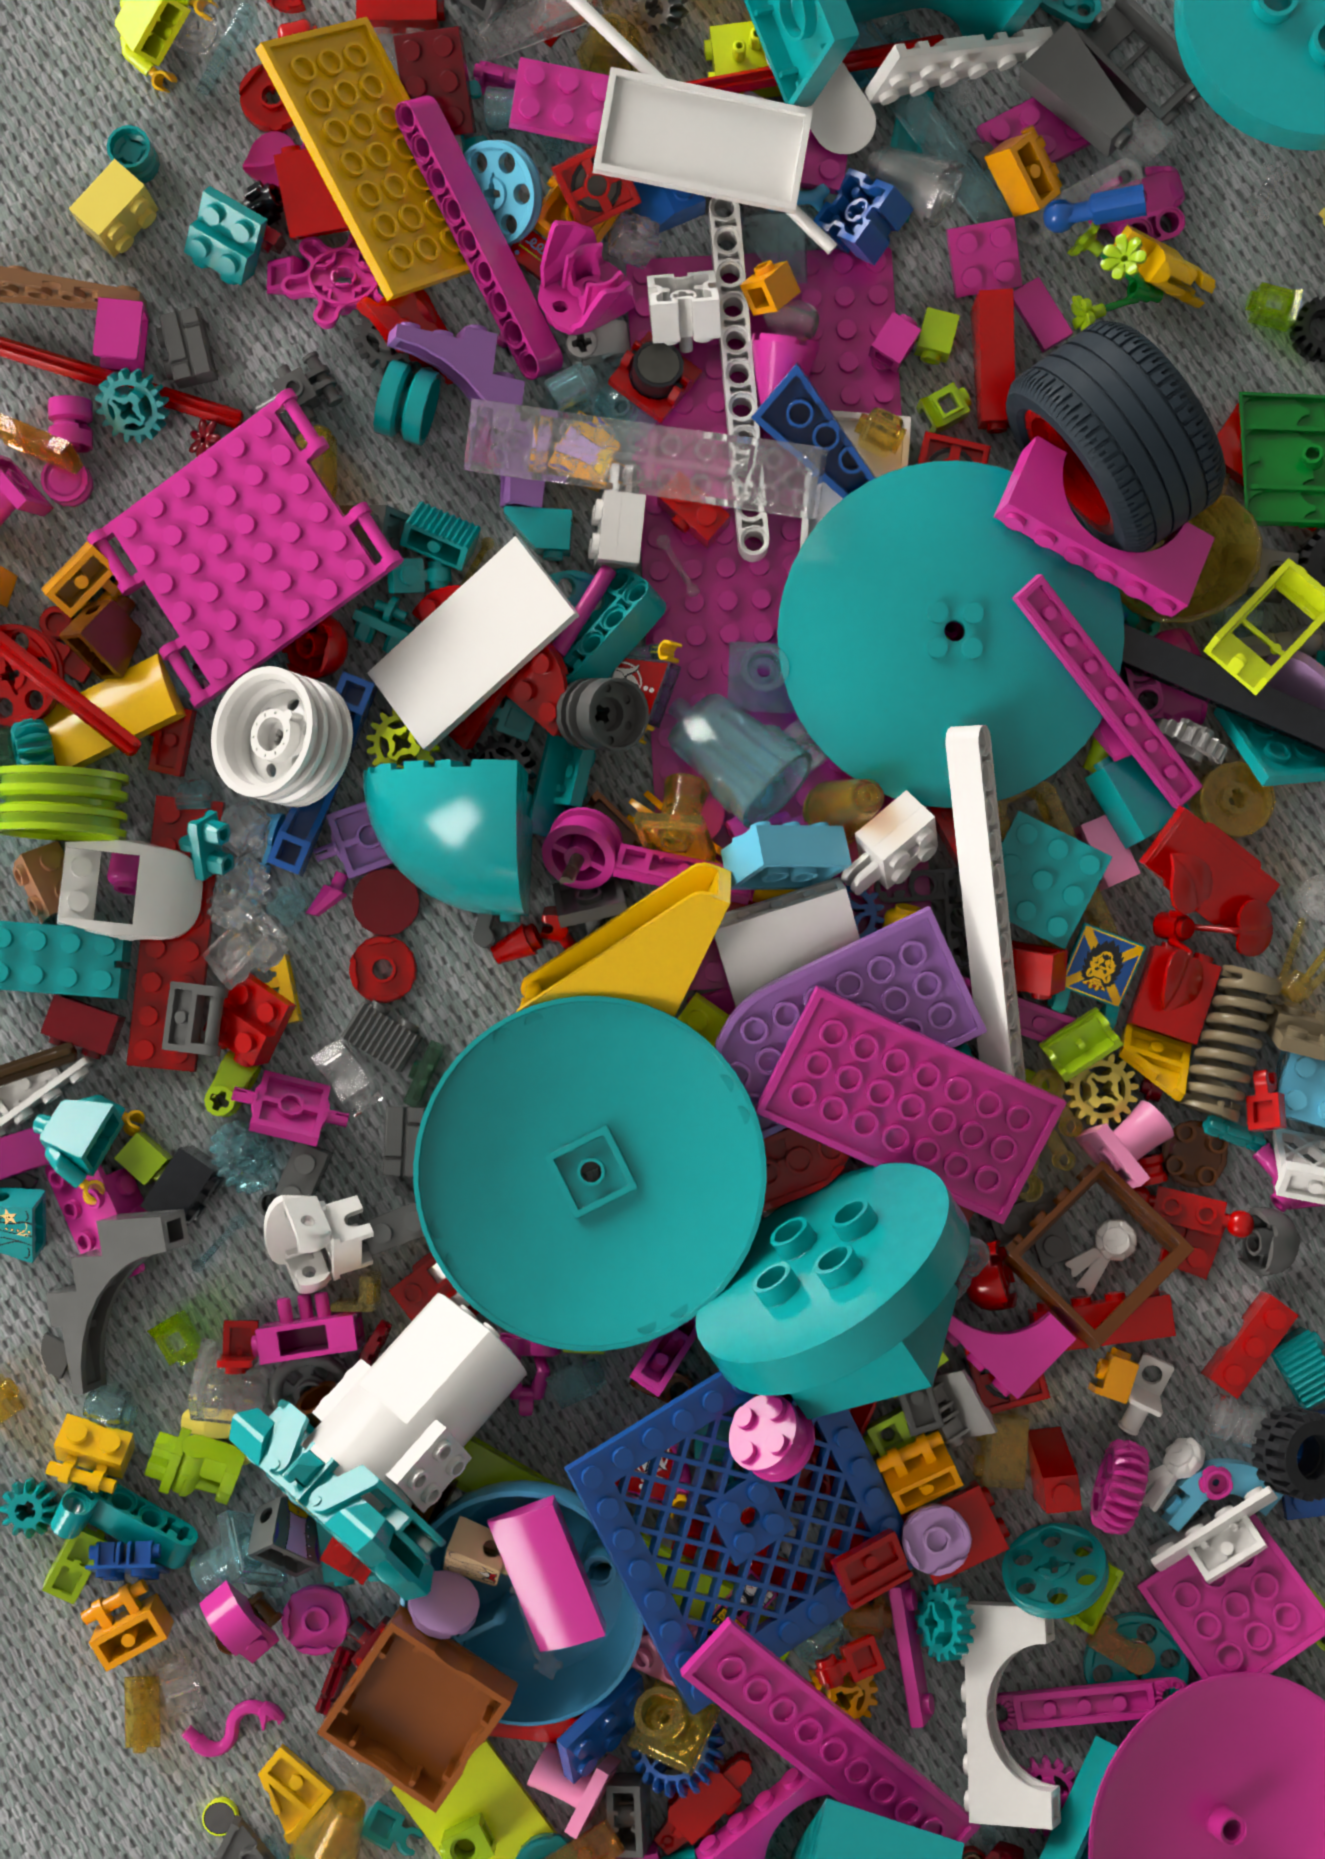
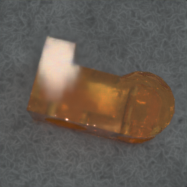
M1104 1612L1094 1634L1089 1633L1086 1639L1089 1647L1132 1673L1142 1675L1150 1672L1155 1664V1655L1152 1649L1143 1640L1138 1638L1130 1639L1117 1631L1118 1621Z

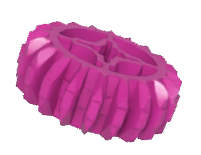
M1116 1439L1105 1450L1090 1502L1091 1521L1095 1528H1099L1103 1532L1112 1535L1114 1533L1123 1535L1134 1525L1135 1518L1139 1516L1140 1507L1143 1505L1142 1501L1146 1494V1485L1149 1481L1148 1473L1150 1468L1148 1465L1150 1459L1148 1451L1144 1446L1127 1439L1125 1441Z

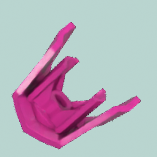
M556 220L551 225L540 265L541 284L537 301L545 313L547 323L569 335H579L592 331L622 316L635 306V291L631 281L621 270L603 259V244L601 242L597 243L593 229L574 221Z

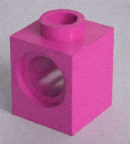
M892 312L872 343L868 356L897 373L918 341L921 329L917 327L918 324L911 317L905 314L899 316Z

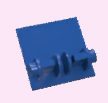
M154 1540L135 1541V1548L134 1542L128 1541L126 1562H124L123 1541H118L117 1546L116 1542L98 1541L96 1545H90L89 1559L94 1560V1565H85L86 1570L95 1572V1577L104 1578V1581H124L125 1574H131V1577H137L138 1580H159L160 1574L170 1573L169 1569L155 1564V1558H161L162 1547L161 1544H155Z

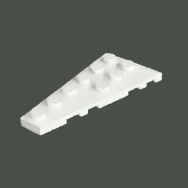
M1051 27L1021 30L1008 38L1006 32H997L993 35L994 38L986 40L984 34L945 38L933 47H930L928 40L918 41L912 49H906L904 43L895 44L863 93L871 105L879 102L881 105H887L896 101L900 96L910 94L912 97L918 96L929 88L938 85L941 88H946L965 77L977 79L985 75L989 70L998 68L999 71H1004L1016 65L1017 62L1027 60L1053 35Z

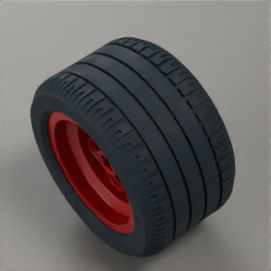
M1099 321L1091 324L1020 374L1010 385L1006 400V413L1011 431L1020 451L1022 452L1036 436H1039L1067 452L1063 466V486L1068 504L1090 529L1094 537L1102 543L1126 552H1146L1211 506L1221 495L1226 476L1225 460L1210 419L1198 398L1172 362L1147 337L1131 326L1111 321Z

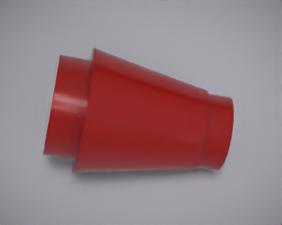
M533 923L527 926L521 924L496 944L492 945L491 952L496 962L500 965L504 962L536 955L538 950L544 947L539 931Z

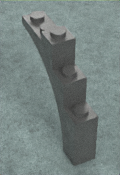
M184 1209L121 1213L96 1221L101 1249H95L71 1257L75 1285H68L46 1293L51 1327H62L73 1394H85L107 1385L104 1357L106 1331L112 1307L122 1286L130 1275L149 1257L190 1244Z

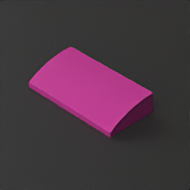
M555 1495L487 1520L540 1652L571 1647L606 1636V1621Z

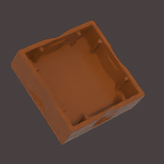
M400 1604L327 1713L317 1734L357 1761L375 1768L385 1775L393 1785L436 1813L462 1776L470 1756L486 1741L512 1703L519 1683L453 1639H438L427 1636L415 1627L410 1611Z

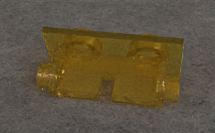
M160 1676L124 1677L125 1748H133V1753H144L147 1751V1747H160Z

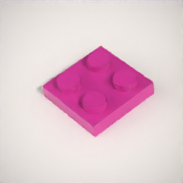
M1014 217L946 229L955 298L976 295L979 290L1009 289L1023 286Z

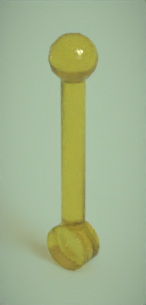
M491 537L482 539V547L460 585H463L473 576L487 550L494 547V540Z

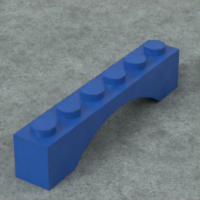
M343 671L335 690L344 699L352 720L353 740L350 760L378 689L374 683ZM345 770L337 784L323 798L307 806L290 808L278 831L266 861L267 863L303 877Z

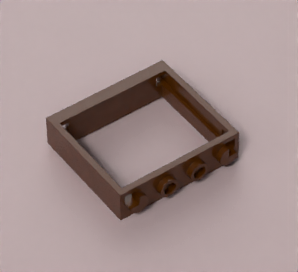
M1103 1160L1095 1168L1090 1164L1076 1176L1080 1183L1072 1191L1066 1186L1052 1200L1057 1206L1049 1214L1042 1210L1029 1223L1033 1230L1025 1238L1019 1233L1005 1247L1009 1254L1003 1260L1093 1351L1099 1348L1194 1250L1167 1221ZM1097 1182L1169 1254L1094 1330L1021 1257Z

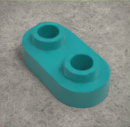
M1043 0L1039 5L1045 12L1064 22L1068 21L1072 26L1079 29L1090 28L1094 18L1102 11L1100 0ZM1086 9L1089 15L1081 16L1077 10Z

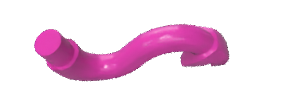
M245 1700L237 1704L230 1711L226 1721L225 1735L222 1740L218 1742L212 1741L203 1733L200 1734L192 1725L188 1726L181 1736L190 1744V1748L199 1755L210 1758L228 1752L235 1745L239 1735L240 1722L245 1715L251 1713L258 1715L262 1731H264L267 1722L275 1720L279 1725L285 1719V1714L278 1705L270 1701Z

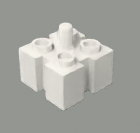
M714 270L687 272V276L674 277V274L647 276L653 344L664 343L669 346L679 343L680 351L682 353H689L693 350V340L705 343L714 338H721L720 301Z

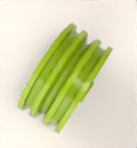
M55 765L0 766V798L5 800L4 803H0V835L53 841L126 840L127 831L120 829V824L128 822V814L116 809V806L129 801V794L122 791V787L129 785L130 777L118 772L83 767Z

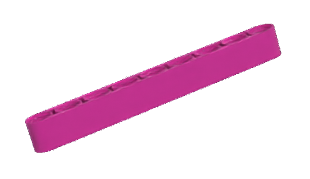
M429 95L398 103L395 110L397 124L521 373L527 379L533 380L559 371L563 365L562 352L435 98Z

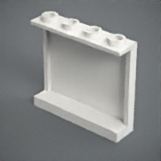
M840 877L726 912L714 936L735 1008L747 996L765 984L860 939L847 889Z

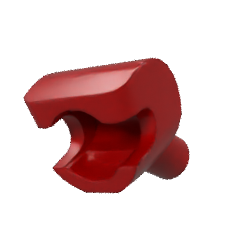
M556 906L545 907L542 913V922L552 926H543L540 937L549 941H558L565 950L577 943L568 933L569 926L560 928Z

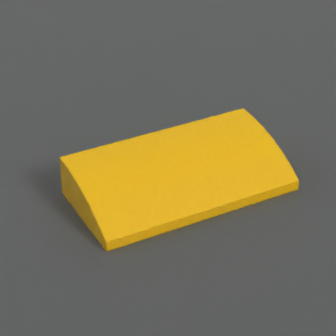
M155 654L128 668L123 678L106 679L80 692L138 739L186 716L184 707L160 654ZM58 703L51 713L43 718L51 735L54 759L57 766L85 767L119 750L61 703Z

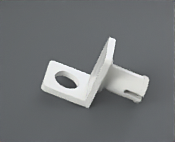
M1146 1352L1142 1354L1138 1361L1140 1366L1129 1396L1130 1404L1122 1419L1118 1422V1426L1124 1432L1134 1436L1138 1435L1148 1413L1161 1417L1163 1410L1160 1395L1174 1372L1172 1364ZM1154 1365L1160 1368L1162 1371L1161 1378L1156 1382L1146 1381L1142 1377V1371L1145 1367Z

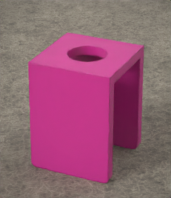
M98 297L93 354L96 357H100V367L113 371H120L127 367L130 372L139 368L142 373L144 372L149 315L142 301Z

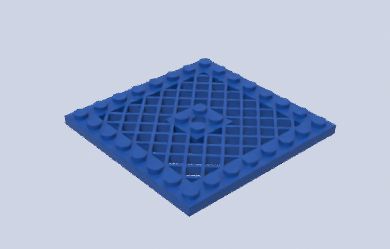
M718 1371L564 1467L686 1708L692 1715H695L713 1703V1701L683 1678L680 1669L703 1645L708 1629L716 1630L721 1625L711 1621L716 1604L727 1606L725 1619L729 1617L734 1622L738 1609L750 1612L744 1630L780 1658L852 1609L847 1603L848 1599L841 1589L833 1567L831 1572L820 1570L825 1552L835 1554L838 1557L849 1551L853 1533L863 1535V1542L888 1528L895 1531L902 1547L901 1535L904 1521L849 1409L811 1419L822 1440L815 1439L814 1445L821 1446L816 1464L807 1462L803 1467L813 1470L809 1489L797 1486L801 1471L785 1483L765 1481L745 1468L743 1471L732 1469L731 1466L734 1458L729 1448V1439L725 1441L716 1438L720 1421L733 1422L734 1416L724 1413L737 1405L738 1410L756 1396L733 1386L723 1376L721 1371ZM789 1394L787 1400L792 1405L797 1406V1403ZM709 1423L706 1435L695 1433ZM691 1438L704 1441L699 1460L686 1457ZM679 1442L676 1454L665 1451ZM714 1444L726 1447L721 1466L709 1463ZM829 1455L837 1470L826 1468ZM661 1457L674 1460L669 1478L656 1475ZM650 1460L646 1473L635 1470ZM684 1463L697 1466L692 1484L679 1481ZM707 1469L719 1472L714 1490L702 1487ZM824 1474L835 1476L830 1494L819 1492ZM729 1475L740 1477L726 1486ZM631 1476L644 1479L639 1497L626 1494ZM619 1480V1484L617 1487L615 1482ZM654 1482L667 1485L662 1503L649 1500ZM844 1486L851 1500L841 1497ZM774 1487L785 1489L782 1502ZM677 1488L689 1491L684 1509L672 1506ZM795 1492L807 1495L802 1513L790 1510ZM699 1494L710 1496L701 1502L706 1514L694 1512ZM817 1498L828 1500L824 1518L812 1516ZM624 1501L637 1504L633 1518ZM838 1504L850 1506L845 1524L834 1521ZM647 1507L660 1510L655 1528L642 1525ZM747 1507H753L755 1510L754 1519L749 1524L743 1525L740 1519L742 1511ZM669 1513L682 1516L677 1534L665 1531ZM858 1515L866 1529L855 1527ZM789 1517L800 1519L795 1537L785 1535L794 1529ZM692 1518L705 1521L700 1539L687 1536ZM810 1522L821 1525L817 1542L805 1540ZM832 1528L843 1530L838 1548L827 1545ZM713 1529L722 1545L710 1542ZM640 1532L652 1535L649 1549ZM662 1537L675 1540L670 1558L658 1556ZM781 1541L793 1544L788 1561L776 1559ZM685 1543L698 1546L693 1564L680 1561ZM769 1545L766 1556L756 1554ZM803 1546L815 1549L810 1567L798 1564ZM707 1549L720 1552L715 1569L703 1567ZM907 1559L906 1564L908 1566V1569L911 1570L914 1567ZM728 1560L735 1566L740 1564L737 1575L725 1572ZM752 1560L764 1563L759 1580L748 1578ZM656 1563L668 1565L664 1579ZM774 1565L786 1568L781 1586L770 1583ZM678 1568L690 1571L686 1588L673 1586ZM796 1571L807 1573L803 1591L792 1589ZM700 1574L713 1576L708 1594L696 1591ZM818 1576L827 1578L825 1581L816 1586ZM723 1579L735 1582L730 1599L718 1597ZM745 1585L757 1587L752 1605L740 1602ZM767 1590L779 1593L774 1610L763 1608ZM671 1593L683 1596L680 1609ZM789 1595L798 1597L787 1605ZM693 1598L706 1601L701 1619L688 1616ZM760 1615L769 1616V1618L758 1624ZM687 1624L698 1626L695 1640Z

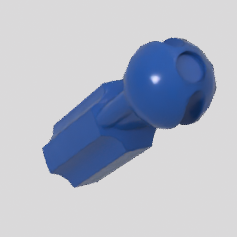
M1139 184L1092 193L1088 201L1071 203L1066 199H1055L1049 202L1044 209V225L1054 233H1063L1070 230L1074 223L1091 220L1095 225L1147 216L1144 186Z

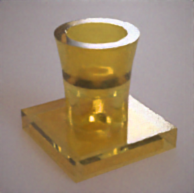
M675 773L665 778L662 813L636 812L633 824L643 848L715 862L716 850L705 819L701 816L703 807L711 792L710 786L706 781L686 773Z
M656 1679L653 1687L646 1690L636 1702L634 1708L636 1725L627 1742V1746L692 1776L721 1709L711 1703L695 1715H692L686 1708L677 1688Z

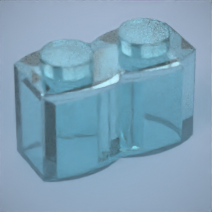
M580 361L543 381L546 397L560 422L577 414L579 410L582 411L597 402L595 395L599 393L596 386L598 380L589 365L584 367Z

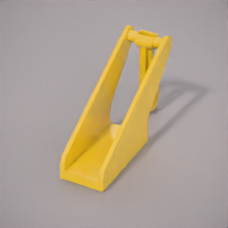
M706 862L692 865L524 977L520 989L525 998H521L520 1007L516 1012L554 999L575 996H604L645 1004L675 1017L730 905L731 871Z

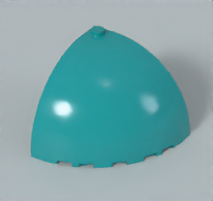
M451 759L435 761V767L429 765L428 761L418 760L404 761V769L397 767L396 763H385L377 767H368L367 770L363 771L366 808L377 839L389 859L415 886L433 898L455 908L477 914L500 915V922L519 923L521 922V916L529 917L533 821L526 815L528 772L518 760L472 759L470 767L464 766V762Z

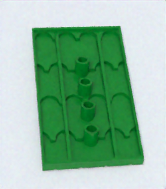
M1239 392L1246 524L1254 526L1325 528V395Z

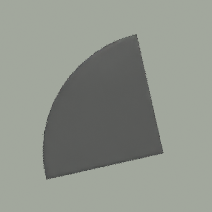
M47 1332L44 1334L41 1344L42 1359L48 1371L60 1380L68 1368L64 1340Z

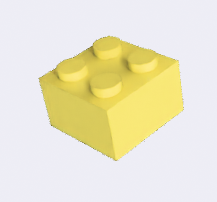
M116 159L105 168L69 207L70 212L84 232L113 258L119 252L124 253L132 246L134 242L133 237L141 228L146 229L154 222L157 215L156 212L159 210L145 185Z

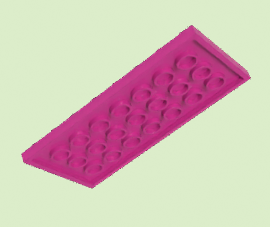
M816 985L755 1107V1111L765 1118L874 1167L886 1163H910L928 1168L942 1179L958 1205L1004 1225L1066 1102L1058 1096Z

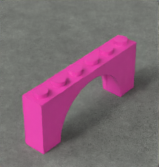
M1036 436L1022 450L994 514V518L1003 522L1007 528L1019 531L1030 537L1039 546L1049 548L1060 554L1067 562L1079 565L1090 571L1097 579L1109 582L1120 588L1127 596L1137 598L1150 605L1159 614L1173 617L1187 607L1215 537L1187 522L1168 535L1162 547L1148 552H1126L1102 543L1080 524L1068 504L1063 486V466L1067 452Z
M1049 1311L1028 1326L1002 1332L987 1331L973 1327L952 1314L946 1339L956 1347L961 1343L970 1352L966 1358L980 1372L986 1368L995 1377L991 1383L1005 1397L1012 1393L1017 1399L1076 1340Z
M858 1718L855 1719L858 1723L865 1727ZM796 1767L791 1768L770 1789L759 1793L754 1802L743 1811L732 1815L727 1824L714 1834L705 1837L700 1845L694 1849L697 1859H765L769 1841L782 1820L803 1803L829 1794Z

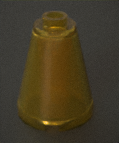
M871 779L826 780L809 791L803 804V818L805 822H808L809 826L818 822H827L829 826H844L847 845L856 841L855 833L872 820L884 803V793L881 786Z
M350 1790L336 1792L295 1838L289 1852V1859H359L366 1809L362 1797Z

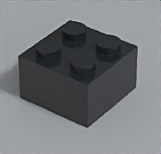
M193 1145L180 1147L141 1204V1207L148 1212L184 1209L187 1226L192 1222L196 1224L207 1208L203 1205L205 1199L210 1194L215 1195L225 1182L226 1178L222 1174L226 1167Z

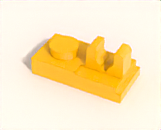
M280 954L278 959L258 964V971L271 970L276 972V976L265 984L272 989L279 988V994L296 1005L288 1024L302 1022L303 1017L290 956L288 954Z

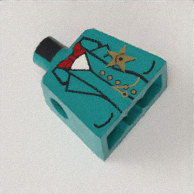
M0 1188V1253L33 1263L46 1245V1190Z

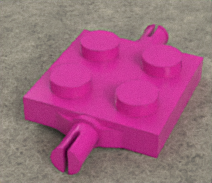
M264 1070L262 1081L255 1091L235 1086L231 1101L251 1104L252 1118L248 1131L315 1147L318 1143L320 1131L326 1123L346 1128L349 1113L329 1109L328 1098L331 1086Z

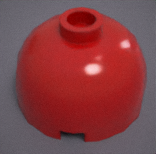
M332 615L328 616L282 650V653L288 654L290 663H286L287 667L291 672L312 679L333 675L347 658L349 647L347 633L337 619Z
M1000 1240L983 1243L968 1252L962 1273L957 1278L960 1292L962 1294L967 1293L971 1302L980 1309L988 1311L1011 1309L1017 1303V1292L1010 1293L1009 1288L1011 1283L1015 1282L1014 1274L1003 1262L1008 1253L1004 1246L999 1247Z

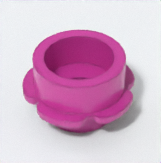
M1211 1465L1202 1471L1203 1476L1199 1478L1198 1485L1201 1492L1206 1493L1209 1499L1220 1500L1231 1493L1233 1489L1232 1476L1225 1467L1220 1466L1217 1468ZM1215 1479L1219 1481L1216 1486L1213 1485V1480Z

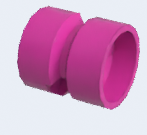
M59 395L49 398L48 419L53 425L48 428V448L62 453H86L92 451L93 430L88 427V424L93 421V402L88 398L73 395Z

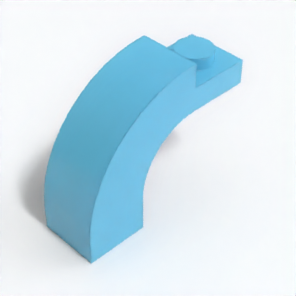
M1216 1458L1204 1461L1202 1468L1190 1478H1181L1176 1481L1175 1484L1183 1491L1179 1496L1174 1494L1168 1499L1163 1507L1165 1513L1161 1517L1177 1532L1183 1528L1200 1506L1209 1499L1206 1493L1201 1492L1198 1485L1199 1478L1203 1476L1202 1471L1206 1467L1211 1465L1217 1468L1220 1466L1225 1467L1232 1476L1233 1489L1230 1494L1242 1498L1256 1487L1262 1486L1263 1489L1266 1487L1264 1485L1265 1481L1259 1480L1256 1475L1258 1468L1253 1467V1464L1232 1458ZM1217 1479L1213 1480V1485H1218L1219 1481ZM1274 1492L1278 1499L1259 1510V1512L1266 1516L1284 1494Z

